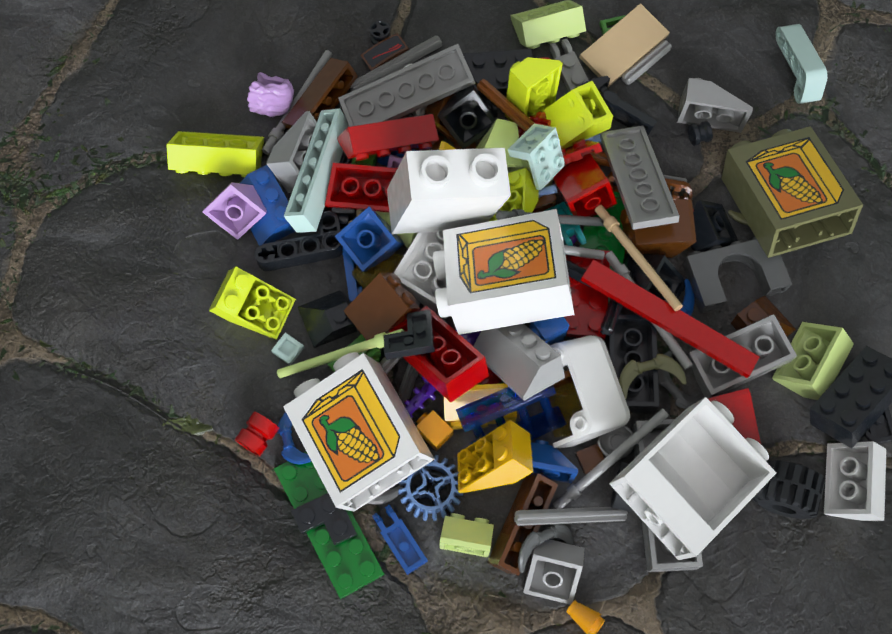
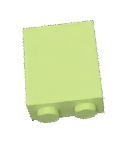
M497 119L476 149L505 148L508 173L523 167L521 159L510 157L508 148L519 139L518 125L515 122Z

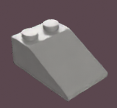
M689 78L680 99L677 123L699 125L702 121L707 120L711 128L741 133L753 111V107L711 81L701 78Z
M306 111L273 146L266 163L288 193L293 191L317 123L310 111Z

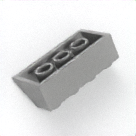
M774 314L725 336L760 356L748 378H745L698 349L689 352L696 382L704 397L707 398L718 396L790 363L797 357Z
M524 324L483 330L473 346L485 356L487 367L524 401L565 378L561 355Z

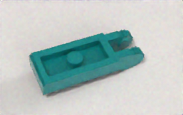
M564 202L544 210L557 209V213L560 215H572ZM560 224L564 245L573 246L571 239H569L573 235H576L581 245L586 244V239L580 225Z

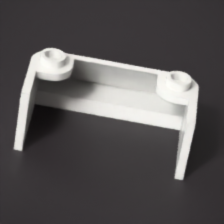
M589 335L550 345L561 355L563 366L568 365L583 410L574 413L570 419V428L573 435L553 443L554 448L574 447L625 426L630 419V411L604 340L598 336Z

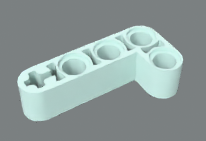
M800 24L778 27L776 29L777 44L797 78L794 87L796 102L801 104L821 100L827 82V70Z

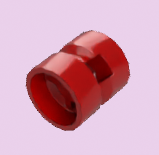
M254 411L246 422L248 427L242 428L234 440L248 451L261 457L268 446L266 441L274 438L279 427Z

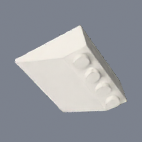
M443 231L421 232L416 235L394 274L400 278L401 285L406 291H409L424 306H428L431 310L438 313L435 290L446 287V279L438 280L433 252L444 250Z

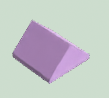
M231 182L202 212L238 240L267 213V210L253 185Z

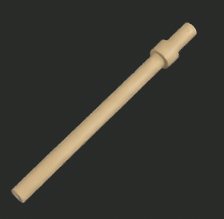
M602 205L596 207L595 212L603 220V225L608 232H612L674 311L680 310L683 305L622 231L617 219L614 216H610Z

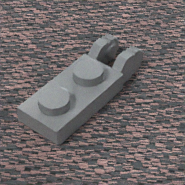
M566 38L561 42L565 55H560L556 43H552L549 46L554 60H560L563 63L560 76L568 92H570L578 85L589 80L575 52L572 51L571 44Z

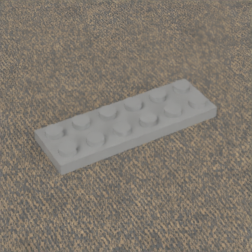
M456 44L345 94L338 99L349 127L396 120L475 84V81L459 44Z
M644 126L602 132L600 139L632 229L678 223L679 213Z

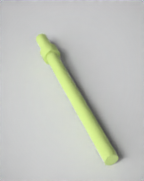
M400 329V330L393 331V332H390V333H387V334H393V333L404 332V330H403V329ZM383 332L375 335L372 339L278 369L277 375L279 378H283L336 361L352 352L360 353L376 347L379 349L383 348L384 335L387 334Z

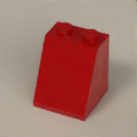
M590 153L583 156V159L566 165L552 178L572 215L593 217L597 215L595 209L599 205H602L606 210L617 204L608 178Z
M749 388L707 398L710 402L718 401L730 410L734 417L733 427L745 439L752 438L761 444Z

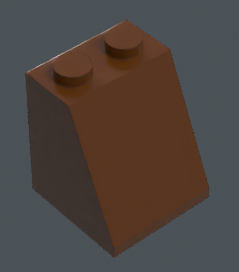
M692 199L673 200L679 213L678 223L635 230L632 229L624 209L620 215L623 232L642 255L644 253L665 255L667 258H674L697 242Z
M388 272L379 273L347 306L344 312L363 337L369 340L377 334L389 333V330L407 319V313L417 312L420 307L416 304L415 297L401 285L400 278L396 274Z

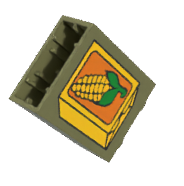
M811 126L795 131L783 129L770 138L752 143L747 140L740 141L727 150L722 181L767 258L853 233L863 203Z

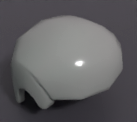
M623 426L599 436L597 443L603 455L608 456L633 433L630 428ZM631 448L620 459L627 457L632 452L633 448Z

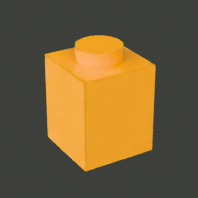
M434 410L429 414L424 413L416 422L418 424L416 427L422 438L435 451L439 450L453 436V429Z

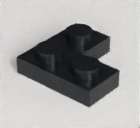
M431 310L407 313L408 331L384 335V354L386 360L435 352Z
M329 493L291 510L301 534L325 524L334 546L357 535L347 511L336 508Z

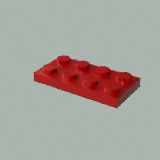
M566 255V260L586 270L593 261L592 258ZM605 255L603 260L594 259L610 269V263L605 258ZM569 277L575 315L564 316L570 325L565 337L581 338L592 335L605 340L606 334H601L600 330L608 308V296Z

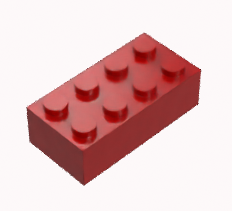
M425 306L424 308H422V309L419 310V311L431 310V309H430L428 306ZM431 310L435 352L403 358L451 403L487 378L489 372L485 356L461 335H458L450 325ZM407 319L389 330V333L403 329L404 332L408 331Z

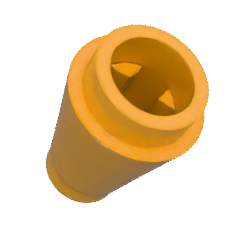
M576 600L572 602L566 611L586 634H597L605 622V619L601 617V613L578 603Z

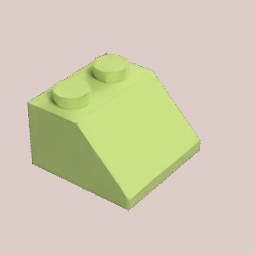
M451 513L450 517L445 516L440 549L488 557L494 525L489 524L487 519L475 518L474 521L465 520L464 515Z

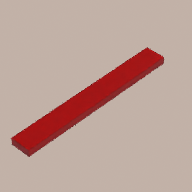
M594 259L581 278L582 282L745 378L751 375L760 356L683 311H674L666 301Z

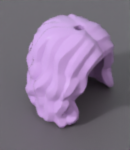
M262 72L258 73V81L252 82L251 86H249L250 92L248 93L247 100L250 112H256L257 114L269 117L285 115L293 101L294 89L292 83H290L289 79L277 76L270 77Z

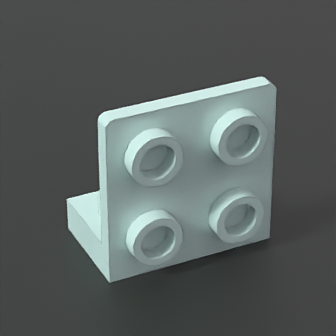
M533 124L508 148L510 157L528 160L536 190H542L565 166L556 127Z

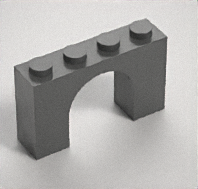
M756 237L746 242L738 240L726 247L721 245L714 246L706 252H691L682 264L687 279L693 288L694 298L700 313L720 309L726 303L727 299L718 277L719 266L726 262H740L750 267L757 277L763 296L768 297L784 293L792 285L781 254L767 258Z

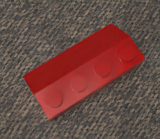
M433 114L347 127L337 137L338 143L347 158H356V161L366 160L369 158V155L377 154V157H385L391 155L390 152L393 151L404 154L406 151H412L411 148L419 147V150H427L432 148V145L439 140Z
M333 163L325 206L365 210L370 206L374 211L389 212L387 188L398 168Z

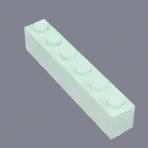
M340 108L321 110L287 205L284 217L297 233L317 231L325 207L333 163L340 162L343 153L337 137L349 127L347 119Z

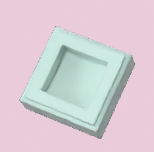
M285 332L271 351L284 362L291 365L305 347Z

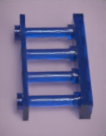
M553 385L525 401L510 387H507L455 409L464 432L472 429L476 437L475 441L470 442L471 444L485 436L481 425L495 420L497 427L506 423L504 415L516 410L521 419L516 424L530 433L531 440L567 425L559 407L552 408L549 397L556 394ZM540 401L543 412L530 417L526 406Z

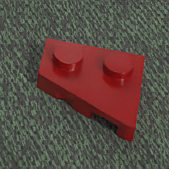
M585 139L573 142V147L566 150L561 148L565 165L583 159V156L590 152L597 154L603 151L599 142L585 141Z

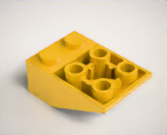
M509 420L458 452V492L466 493L513 484L533 472L530 433Z

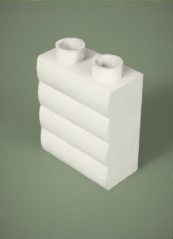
M707 397L686 408L609 483L678 560L697 556L776 474L766 462L769 459L766 449L752 438L745 439L733 427L734 417L730 410L718 401L710 402Z

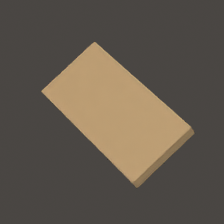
M640 3L581 53L579 58L598 77L608 76L610 78L609 87L662 42L670 32Z

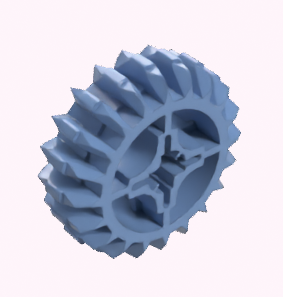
M438 455L434 456V462L428 463L399 482V485L405 488L399 489L398 494L406 495L401 499V503L406 504L410 502L406 507V511L410 512L415 508V518L419 516L420 512H423L424 521H427L428 514H432L433 521H437L436 513L439 512L441 517L445 518V509L453 513L455 509L451 503L455 505L460 504V500L455 496H463V493H459L458 489H456L458 488V481L455 480L458 479L459 472L452 473L455 465L451 464L447 468L448 459L446 458L441 463H438ZM426 469L439 471L446 475V477L433 478ZM420 473L423 483L420 487L416 488V491L411 493L412 481ZM427 480L429 483H432V486L433 484L436 485L435 496L433 493L425 491L427 489ZM450 483V495L442 503L439 491ZM429 498L435 506L422 505L415 499Z

